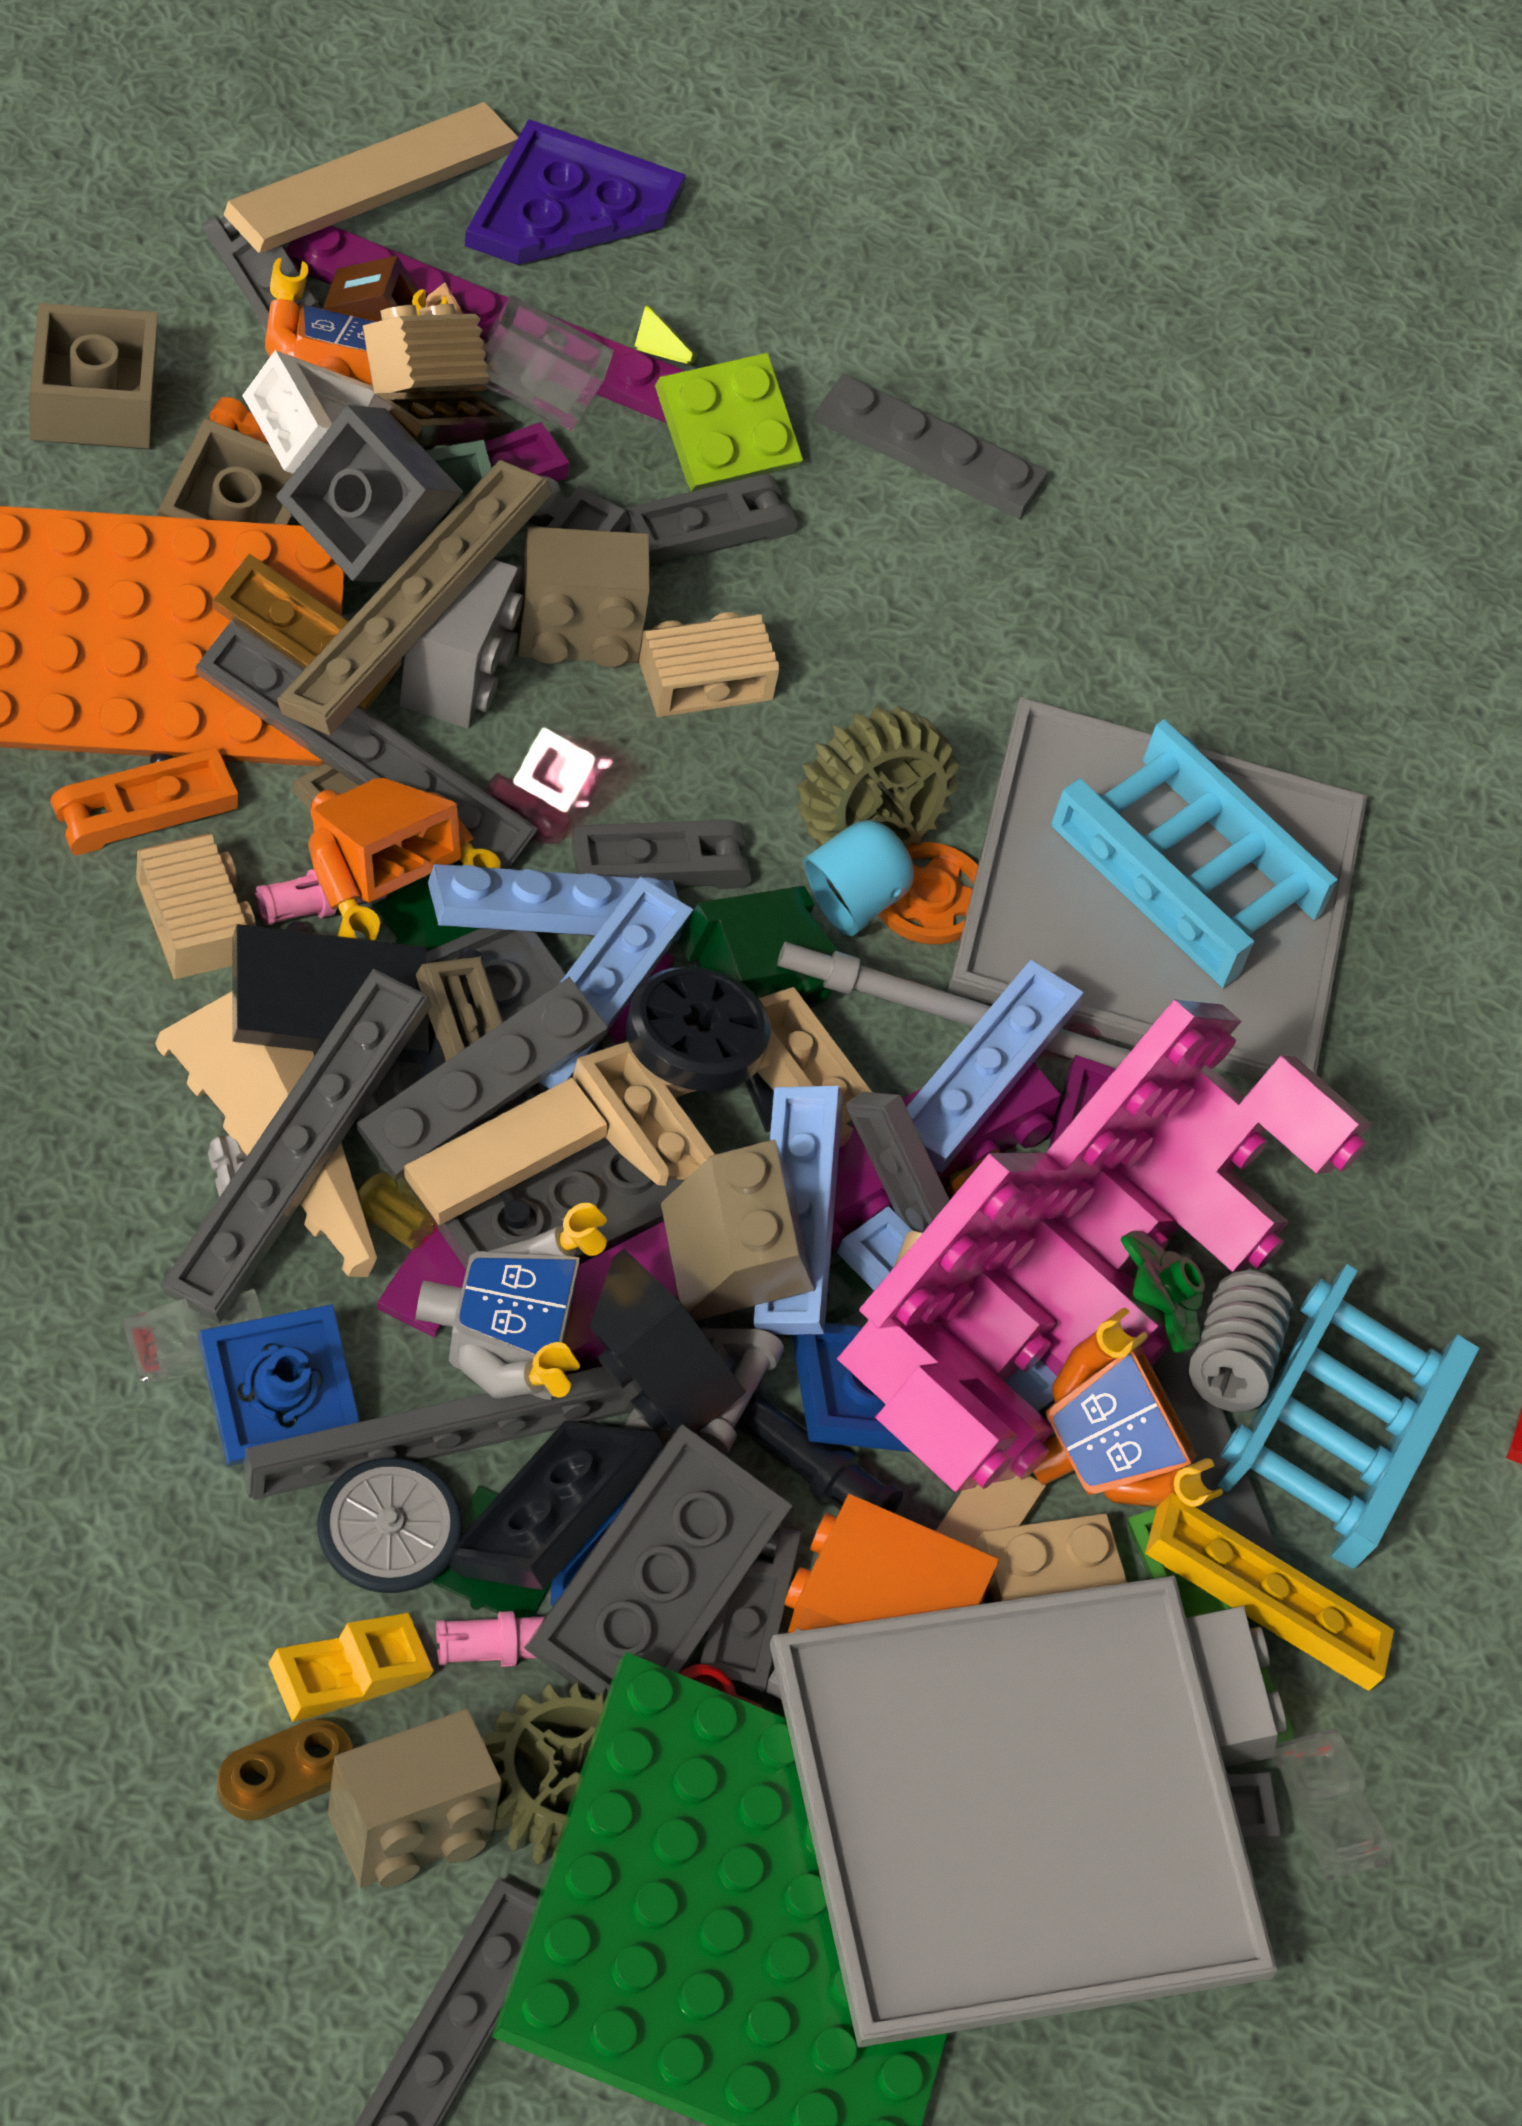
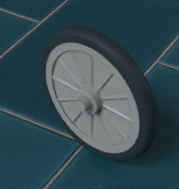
M392 1457L369 1460L343 1473L325 1494L317 1521V1532L322 1551L336 1572L360 1588L380 1593H399L413 1590L439 1576L450 1564V1553L458 1545L463 1528L458 1500L446 1481L436 1472L418 1462Z

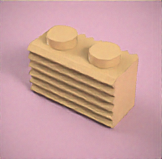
M440 304L419 309V316L417 315L416 305L387 308L380 311L382 321L362 326L374 394L460 391L487 384L490 376L486 373L489 365L483 361L487 353L481 349L484 341L479 337L482 329L477 326L480 317L476 314H456L454 304Z
M726 612L715 616L710 621L683 625L679 621L671 620L662 622L653 629L643 630L639 664L657 717L773 700L779 664L776 661L775 652L772 651V642H769V635L766 632L765 624L762 622V614L740 616L734 612Z
M211 833L137 850L136 881L173 979L232 966V937L236 925L256 926L248 901L237 903L236 894L233 893V889L237 887V877L229 852L218 853L217 845L214 843Z

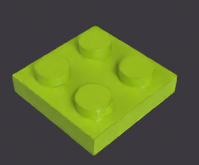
M768 353L662 376L656 382L655 388L685 480L691 492L797 467L802 463L803 458Z

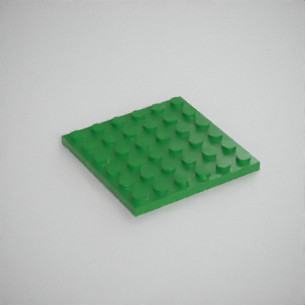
M625 1652L617 1664L492 2038L708 2126H922L948 2033L858 2048L786 1718Z

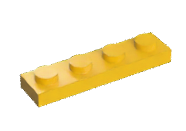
M1171 1493L1157 1506L1145 1550L1146 1555L1218 1598L1224 1604L1232 1608L1244 1606L1247 1617L1367 1691H1370L1385 1677L1394 1629L1198 1508L1184 1504L1174 1493Z

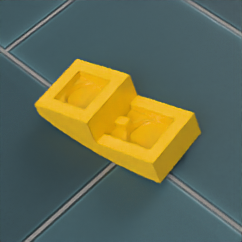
M409 1613L347 1623L339 1638L277 1648L268 1663L292 1722L310 1719L415 1685L428 1679L434 1671Z

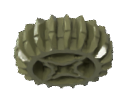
M899 705L891 712L876 706L868 719L854 712L851 726L842 729L833 725L835 737L828 744L815 743L819 755L818 758L802 764L808 778L796 785L802 799L796 807L805 822L804 825L808 828V834L821 846L847 827L864 820L877 821L889 827L901 839L905 847L912 843L922 845L921 837L929 829L940 830L937 817L940 813L953 810L948 796L960 788L954 775L960 767L952 753L953 749L949 746L948 739L926 717H921L917 712L912 714Z
M577 1681L571 1686L568 1697L560 1698L556 1690L549 1683L542 1690L540 1704L523 1693L521 1698L516 1701L515 1713L502 1710L496 1717L494 1726L496 1732H488L483 1738V1742L502 1781L493 1832L512 1827L507 1843L510 1846L511 1852L526 1845L528 1840L535 1843L532 1859L536 1866L546 1859L548 1850L554 1851L566 1818V1815L562 1813L568 1812L580 1777L579 1771L583 1768L607 1697L606 1687L595 1696V1700L582 1698L583 1690ZM559 1735H576L579 1737L563 1738ZM520 1756L531 1764L530 1772L541 1781L538 1796L535 1800L527 1794L517 1777L515 1763ZM559 1774H561L564 1778L558 1783Z

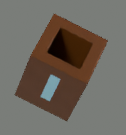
M396 255L337 268L323 309L378 322L382 321L381 310L412 305L413 296L419 290Z

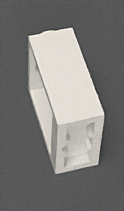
M275 350L242 396L284 471L294 474L347 405L368 407L374 396V390L372 385Z

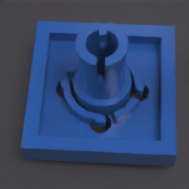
M333 1304L200 1330L198 1339L227 1467L244 1463L245 1448L359 1422ZM270 1346L268 1350L263 1351L265 1347ZM319 1375H320V1377H321V1385L318 1387V1386H317V1381L319 1380ZM244 1385L242 1395L248 1397L252 1387L255 1398L249 1402L242 1401L237 1395V1388ZM281 1411H289L283 1416V1422L289 1423L293 1418H296V1423L290 1428H285L279 1424L277 1415Z

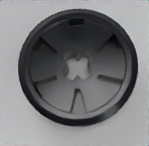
M684 966L660 971L646 979L638 987L627 1016L626 1035L629 1046L636 1058L657 1077L673 1085L690 1090L719 1091L740 1085L756 1073L763 1062L768 1047L771 1024L763 1003L746 985L716 970Z

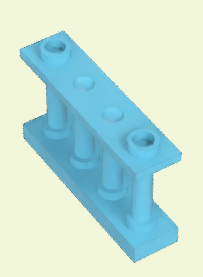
M1163 719L1154 728L1142 760L1146 764L1144 767L1104 795L1097 794L1081 778L1077 779L1063 789L1050 826L1219 986L1224 988L1241 974L1254 944V940L1249 935L1294 902L1313 920H1316L1323 914L1338 879L1328 871L1326 865L1319 858L1306 851L1198 751L1192 740L1181 735ZM1163 782H1166L1189 805L1146 836L1142 835L1119 814ZM1209 822L1232 845L1190 876L1183 875L1162 854L1203 824ZM1252 862L1276 886L1235 916H1227L1206 894Z
M1346 1264L1330 1283L1320 1278L1303 1302L1300 1311L1309 1317L1274 1379L1268 1396L1260 1405L1249 1427L1241 1423L1223 1448L1220 1457L1229 1464L1217 1486L1228 1493L1249 1469L1257 1472L1334 1521L1333 1529L1340 1533L1341 1536L1330 1557L1355 1569L1378 1546L1480 1348L1458 1334L1440 1353L1432 1348L1427 1353L1343 1300L1358 1271ZM1329 1323L1334 1324L1411 1373L1410 1381L1419 1386L1413 1399L1404 1397L1400 1401L1317 1348ZM1303 1371H1306L1386 1422L1385 1430L1393 1434L1388 1447L1385 1449L1380 1445L1376 1450L1291 1397L1290 1395ZM1277 1419L1360 1471L1359 1479L1368 1484L1361 1498L1353 1495L1350 1499H1347L1265 1447L1264 1443Z

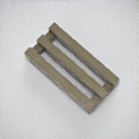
M481 957L422 964L416 973L421 993L429 997L431 1008L428 1014L446 1061L479 1039L476 1029L477 1020L471 1004L467 1002L458 975H466L470 993L484 1034H487L503 1023ZM450 1004H451V1006H452V1008H453V1010H454V1013H455V1016H456V1020H457V1024H458V1028H457V1025H456V1022H455V1019H454V1016H453V1013H452Z

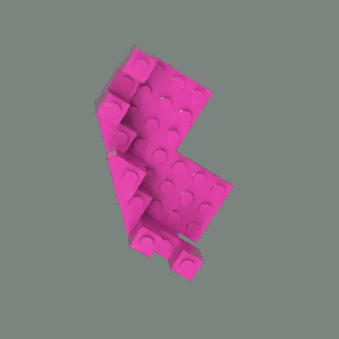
M1174 999L1046 1153H989L861 1306L859 1311L869 1321L837 1360L886 1404L875 1418L953 1491L959 1492L972 1489L977 1485L985 1489L993 1482L997 1483L1014 1479L1016 1475L1023 1480L1048 1455L1049 1449L1043 1443L1053 1433L1054 1429L1043 1416L1005 1382L1019 1368L1026 1372L1041 1360L1057 1376L1072 1349L1097 1331L1101 1323L1124 1307L1130 1313L1121 1319V1327L1131 1337H1138L1144 1331L1147 1333L1148 1338L1141 1344V1347L1151 1366L1162 1356L1169 1345L1167 1342L1169 1339L1166 1332L1164 1312L1134 1298L1135 1280L1128 1273L1137 1265L1124 1248L1120 1238L1131 1231L1138 1230L1150 1236L1164 1250L1169 1242V1238L1183 1227L1232 1272L1246 1271L1251 1266L1260 1270L1275 1256L1283 1245L1284 1241L1277 1235L1289 1221L1232 1172L1237 1165L1243 1170L1259 1156L1268 1142L1262 1135L1268 1130L1316 1174L1331 1173L1335 1167L1343 1172L1356 1161L1366 1148L1368 1143L1361 1137L1370 1128L1372 1123L1295 1056L1281 1055L1248 1095L1244 1097L1212 1069L1234 1047L1236 1039L1231 1034L1242 1021L1223 1004Z

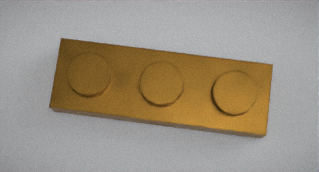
M250 553L213 599L212 609L230 621L233 619L304 669L349 622ZM402 658L358 706L366 711L401 666Z

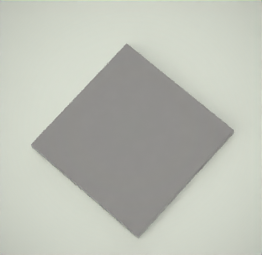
M1020 697L1015 709L947 992L993 1005L1026 964L1033 960L1084 992L1079 1008L1066 1022L1065 1026L1136 1046L1174 999L1223 1004L1242 1022L1231 1034L1236 1039L1234 1047L1214 1068L1260 1080L1282 1055L1297 1057L1316 1074L1367 795L1197 747L1198 751L1306 851L1319 858L1326 865L1328 871L1338 879L1323 914L1316 920H1313L1294 902L1249 935L1254 940V944L1240 976L1222 988L1050 826L1063 789L1077 779L1081 778L1097 794L1104 795L1144 767L1146 764L1142 760L1152 734ZM1163 782L1119 815L1138 833L1146 836L1189 804L1166 782ZM1206 822L1162 855L1183 875L1190 876L1232 844L1209 822ZM1250 862L1207 893L1206 896L1227 916L1233 917L1276 885Z
M1175 1576L772 1636L770 1649L858 2048L1269 1980L1275 1976L1277 1967Z

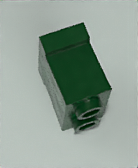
M805 886L698 902L678 941L688 962L699 960L701 967L716 970L737 979L753 991L758 998L794 987L809 1008H813L825 1002L833 992V990L823 986L824 980L777 966L784 942L832 956L834 951L839 952L810 914L815 903Z

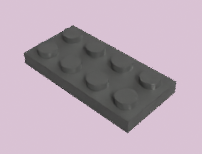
M682 1424L675 1430L528 1640L524 1649L573 1685L578 1681L583 1692L594 1700L595 1696L605 1687L606 1695L608 1694L617 1664L625 1652L678 1673L792 1505Z

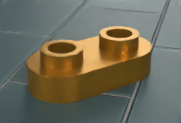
M315 1719L302 1722L231 1753L220 1766L217 1782L219 1800L229 1813L240 1819L261 1820L331 1790L334 1756L352 1750V1742L348 1734L340 1726L330 1721ZM312 1745H322L330 1753L325 1757L315 1758L310 1756L306 1749ZM249 1772H257L263 1775L266 1780L259 1785H249L241 1777Z

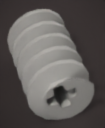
M1252 1270L1234 1272L1222 1279L1212 1293L1211 1303L1207 1308L1206 1318L1201 1326L1200 1339L1190 1359L1189 1375L1193 1387L1200 1396L1217 1408L1231 1412L1249 1411L1260 1406L1268 1396L1269 1385L1273 1380L1274 1369L1278 1364L1279 1353L1283 1348L1284 1337L1288 1332L1289 1313L1294 1306L1290 1293L1278 1280L1266 1273Z

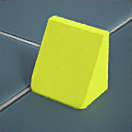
M646 305L635 342L637 350L690 366L692 363L695 364L697 354L652 307Z

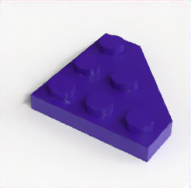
M529 119L466 230L465 246L519 265L663 228L683 192L686 174Z

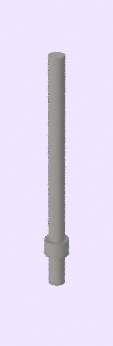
M784 942L778 958L777 966L824 980L823 986L825 988L847 995L853 989L970 1027H974L991 1007L861 966L860 958L834 951L832 956ZM1061 1029L1044 1049L1074 1059L1075 1055L1113 1068H1117L1131 1052V1050Z

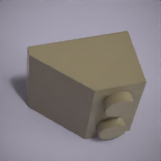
M775 1139L710 1156L661 1202L679 1300L694 1321L815 1290L791 1175Z

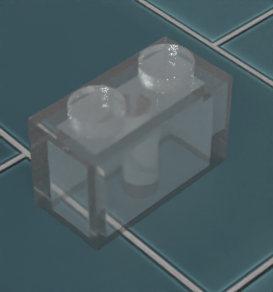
M511 294L483 340L484 344L481 349L487 353L483 361L489 365L486 373L490 376L488 383L484 384V386L494 393L506 395L532 409L540 418L548 422H555L573 431L602 385L614 350Z

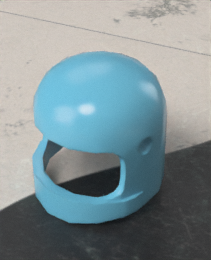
M872 820L854 823L803 859L807 879L821 911L829 922L842 935L854 936L868 926V922L877 914L900 900L909 891L914 880L913 861L904 843L889 827ZM827 878L838 891L846 906L848 907L849 911L845 908V906L839 901L834 892L831 890V888L828 885Z

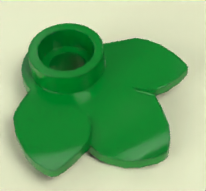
M1135 1230L1123 1235L1120 1238L1121 1242L1139 1267L1133 1289L1134 1298L1164 1312L1167 1336L1175 1353H1184L1194 1348L1200 1339V1328L1196 1310L1202 1305V1292L1205 1288L1204 1278L1200 1269L1188 1257H1182L1173 1251L1165 1252L1150 1236L1143 1232Z

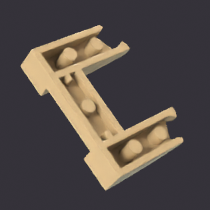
M794 987L759 998L770 1019L771 1035L763 1062L757 1070L758 1074L773 1090L774 1087L839 1086L843 1096L839 1148L844 1146L850 1139L853 1128L847 1125L851 1117L846 1103L861 1092L872 1091ZM628 1041L577 1059L572 1078L607 1123V1136L605 1138L623 1157L654 1183L666 1186L668 1179L686 1180L710 1156L715 1155L675 1099L697 1090L673 1085L654 1075L636 1058Z

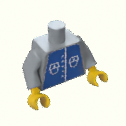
M589 1202L580 1203L568 1211L564 1218L563 1226L555 1227L530 1239L488 1252L477 1251L470 1254L462 1288L423 1280L415 1319L453 1327L449 1362L454 1367L461 1369L464 1374L491 1397L504 1399L531 1394L542 1399L551 1400L552 1396L558 1398L566 1396L571 1389V1383L564 1372L577 1371L580 1368V1364L574 1354L564 1343L580 1258L573 1256L576 1253L577 1247L584 1254L590 1256L598 1255L604 1251L607 1239L596 1227L606 1224V1217L595 1205Z

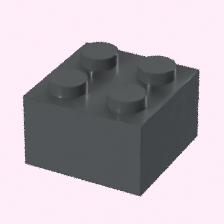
M347 405L279 491L276 498L352 581L386 582L422 544L463 491L386 408Z

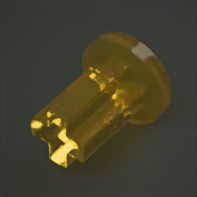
M380 1172L372 1176L357 1193L367 1227L375 1223L410 1249L419 1248L423 1237L431 1235L435 1223L430 1221L431 1215L398 1193L397 1180L395 1181L387 1172Z

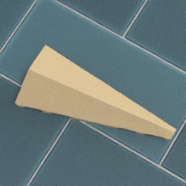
M232 991L160 1031L155 1042L158 1051L163 1056L174 1054L189 1072L187 1085L196 1096L207 1094L225 1115L223 1128L231 1138L237 1140L246 1156H248L314 1058L313 1051L232 1042ZM340 1143L300 1203V1206L307 1213L304 1225L313 1236L317 1237L325 1234L344 1257L342 1270L348 1277H368L377 1256L346 1156Z

